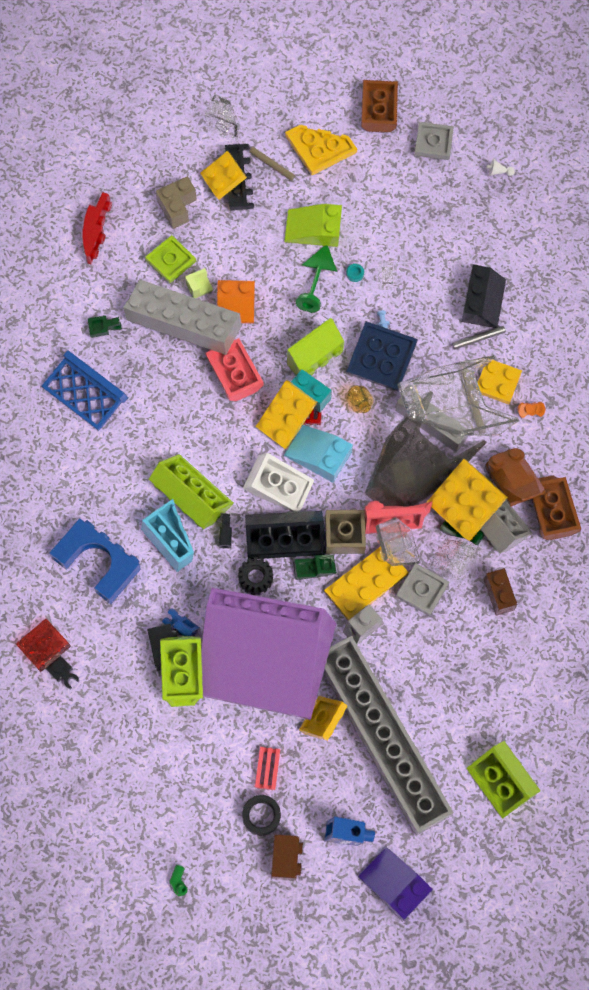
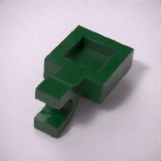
M106 315L87 318L91 338L109 335L110 329L113 331L122 330L119 317L107 320Z

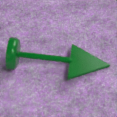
M326 245L302 264L305 267L317 268L310 292L297 296L295 303L302 311L316 313L320 310L321 302L314 295L321 269L337 272L329 247Z

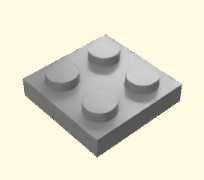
M419 122L414 156L449 160L454 126Z
M415 563L396 597L426 615L431 616L448 587L449 581Z

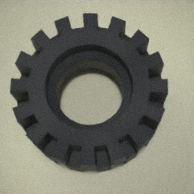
M254 557V560L249 558L247 562L244 561L238 573L241 588H244L247 593L251 592V595L255 593L260 595L263 591L264 593L267 592V589H270L273 583V569L269 566V562H264L263 558L257 560V557ZM252 570H260L264 577L262 581L253 583L248 578L249 573Z

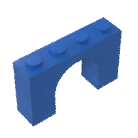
M79 518L49 554L55 562L67 570L75 559L88 549L96 548L107 552L111 557V567L94 589L96 594L109 604H112L141 570L140 561L132 554L130 556L124 552L125 549L118 543L114 545L110 542V538L104 532H97L91 522L88 520L84 522Z

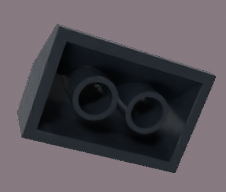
M472 265L461 322L490 328L498 327L506 279L491 267Z

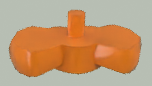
M541 401L538 403H520L517 409L521 418L526 417L528 414L530 416L536 414L542 417L546 411L545 405Z

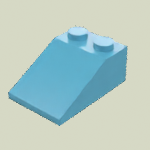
M303 425L284 456L333 483L350 457L353 444L336 435Z

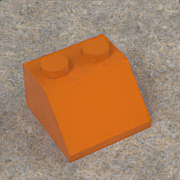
M218 280L217 306L240 313L241 323L254 324L255 281Z

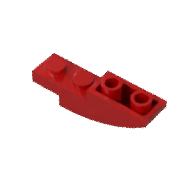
M102 192L96 207L88 206L84 218L83 247L87 263L90 265L93 259H97L99 254L98 248L100 244L104 243L106 237L103 226L105 224L106 212H110L112 202L110 201L109 194Z

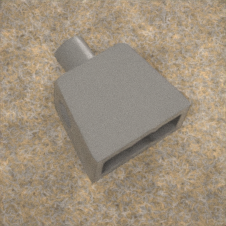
M369 604L347 622L343 633L347 638L352 636L358 645L381 627L384 622Z

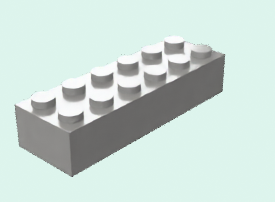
M139 280L124 306L127 321L225 355L242 327L240 313L143 280Z

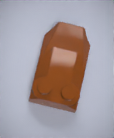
M363 80L361 127L369 132H392L397 128L398 81Z
M513 448L490 457L485 464L487 472L498 489L508 497L506 501L510 507L546 493L543 485L526 461L525 454L521 449Z
M552 475L538 478L546 492L532 498L541 537L546 540H554L579 533L581 525L566 477L558 478Z

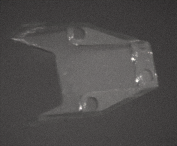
M494 355L435 367L397 384L409 419L458 436L501 435L519 421L517 417L488 407L483 400L474 373L479 372L494 360Z

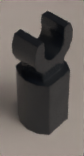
M222 514L219 548L230 549L232 547L230 514Z

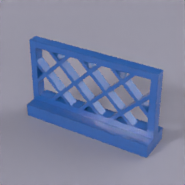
M67 350L63 355L65 358L41 387L99 431L121 403L126 402L128 397L122 390ZM67 364L71 367L72 375L62 376V369ZM84 377L86 385L76 387L75 378ZM72 378L73 387L63 389L62 380ZM59 380L60 389L51 390L48 387L52 381ZM89 388H99L100 396L90 398ZM86 389L87 398L77 399L76 390ZM73 391L74 400H64V392ZM112 398L116 401L111 408H104V399ZM101 400V409L91 410V401ZM88 402V411L80 412L78 410V403ZM102 412L101 421L98 424L92 421V414Z

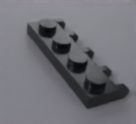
M249 144L225 145V152L228 151L247 177L228 192L230 211L254 209V203H247L246 196L252 195L253 189H246L245 180L252 179V174L245 173L244 164L251 163L249 157L243 158V151L250 149Z

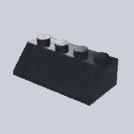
M322 510L245 515L248 559L251 558L252 560L254 557H257V559L325 555Z

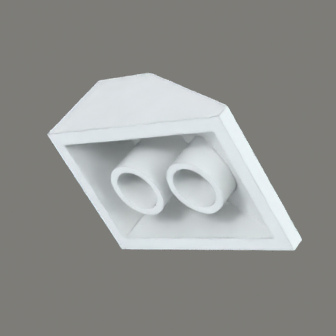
M269 453L258 455L243 489L292 512H300L314 480Z

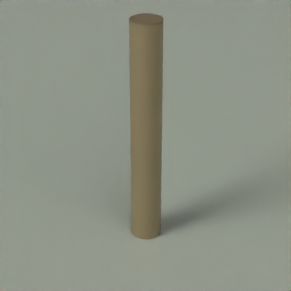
M255 147L250 149L249 153L292 181L295 178V174Z

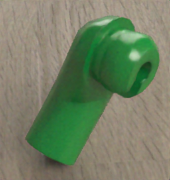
M176 864L169 884L174 894L184 896L188 892V887L185 886L182 880L185 868Z

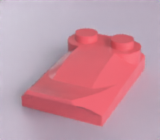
M239 338L233 341L226 355L210 349L209 352L205 353L225 391L226 397L230 401L241 400L256 393L264 386L263 380Z
M371 501L364 508L365 534L422 528L424 518L430 513L432 501L408 507L384 506L379 501Z

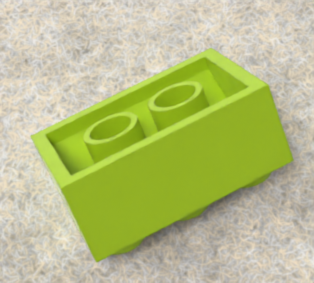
M329 318L287 349V366L295 375L303 369L312 376L317 368H323L328 364L329 359L333 356L338 357L343 352L344 340L332 318Z
M505 741L493 746L466 768L502 819L541 791Z

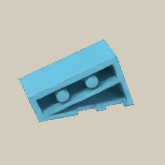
M172 499L144 518L141 530L175 571L178 572L192 562L194 551Z

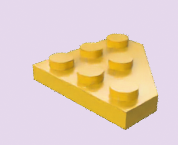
M298 125L285 132V137L312 176L356 154L358 151L353 141L347 135L342 134L339 136L322 129L313 130L305 125Z

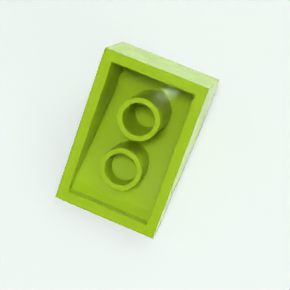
M318 204L288 209L285 242L338 247L342 205Z

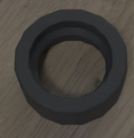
M253 796L243 807V823L252 834L259 836L269 835L276 830L280 823V807L276 800L270 796ZM259 803L269 805L274 814L273 821L268 826L262 828L252 824L249 817L252 807Z

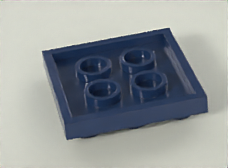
M365 321L346 373L399 392L418 339Z

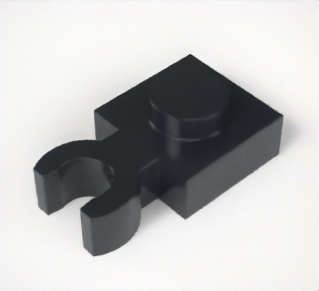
M60 654L44 667L58 683L63 679L65 686L69 690L72 689L69 684L70 679H75L77 682L80 681L76 674L69 673L73 668Z

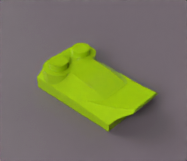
M186 636L160 639L162 699L168 702L171 707L195 706L196 702L203 698L201 637Z

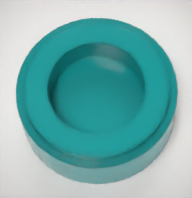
M357 263L349 265L346 270L347 278L352 282L361 281L364 277V268Z

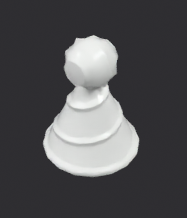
M495 159L491 161L490 165H487L489 176L501 173L512 176L515 173L513 167L505 168Z

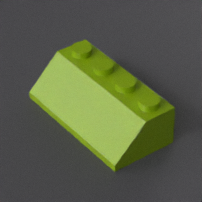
M180 454L159 462L149 478L157 489L161 490L170 501L173 499L181 511L203 529L213 525L234 504L233 501Z

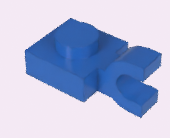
M173 608L167 612L172 616V620L166 617L162 621L165 625L174 624L173 627L184 637L195 635L200 628L185 616L181 617L178 615V612Z

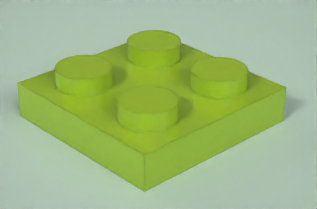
M172 235L145 256V261L169 284L197 262L196 257Z

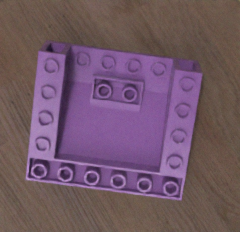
M212 588L206 606L201 649L203 697L311 720L336 627L335 621L323 608Z

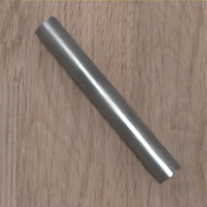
M500 326L453 342L452 346L456 350L503 334L506 330L504 326Z

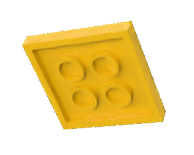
M463 459L427 502L432 501L431 507L467 541H470L508 497L471 463Z

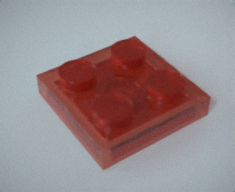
M47 618L16 643L17 647L40 673L71 647L69 642Z

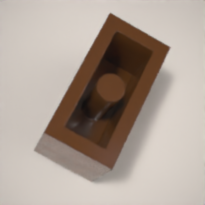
M505 568L486 573L484 583L495 615L514 611L518 604Z
M275 834L271 879L296 881L297 876H301L302 863H298V854L302 855L303 842H299V836Z

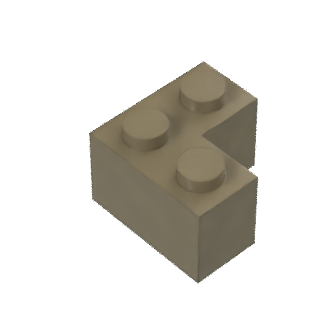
M188 176L156 190L157 202L173 229L189 222L188 211L185 206L197 201L196 189Z

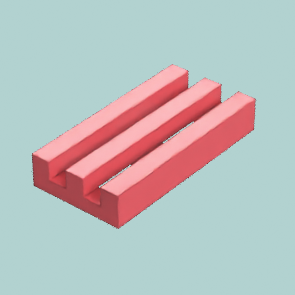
M260 747L255 788L275 790L280 749ZM265 752L268 754L264 784H260L263 755ZM273 753L276 754L272 785H268L271 755Z

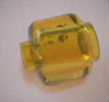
M359 385L350 388L346 397L347 403L355 413H367L374 402L369 390Z

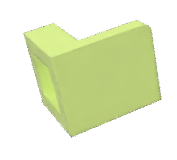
M205 268L185 276L186 285L193 298H198L213 291Z

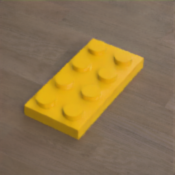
M383 544L327 587L324 593L349 621L367 605L372 604L405 578L409 572L387 546Z

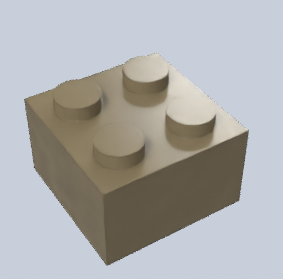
M326 510V554H365V510Z

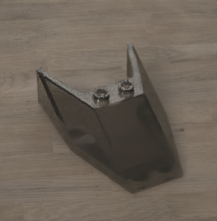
M430 391L418 399L386 437L365 494L373 501H379L384 506H414L434 494L463 459L469 462L487 442L485 440L476 442L471 448L452 459L448 458L420 432L421 424L433 396V393Z

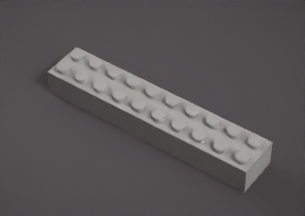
M350 636L331 646L323 673L338 700L347 705L345 710L347 716L415 836L451 817L454 813L353 637Z

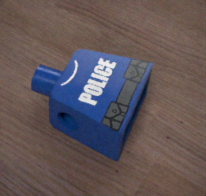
M333 817L326 823L324 842L359 846L364 841L373 842L375 830L365 829L366 823L362 821Z

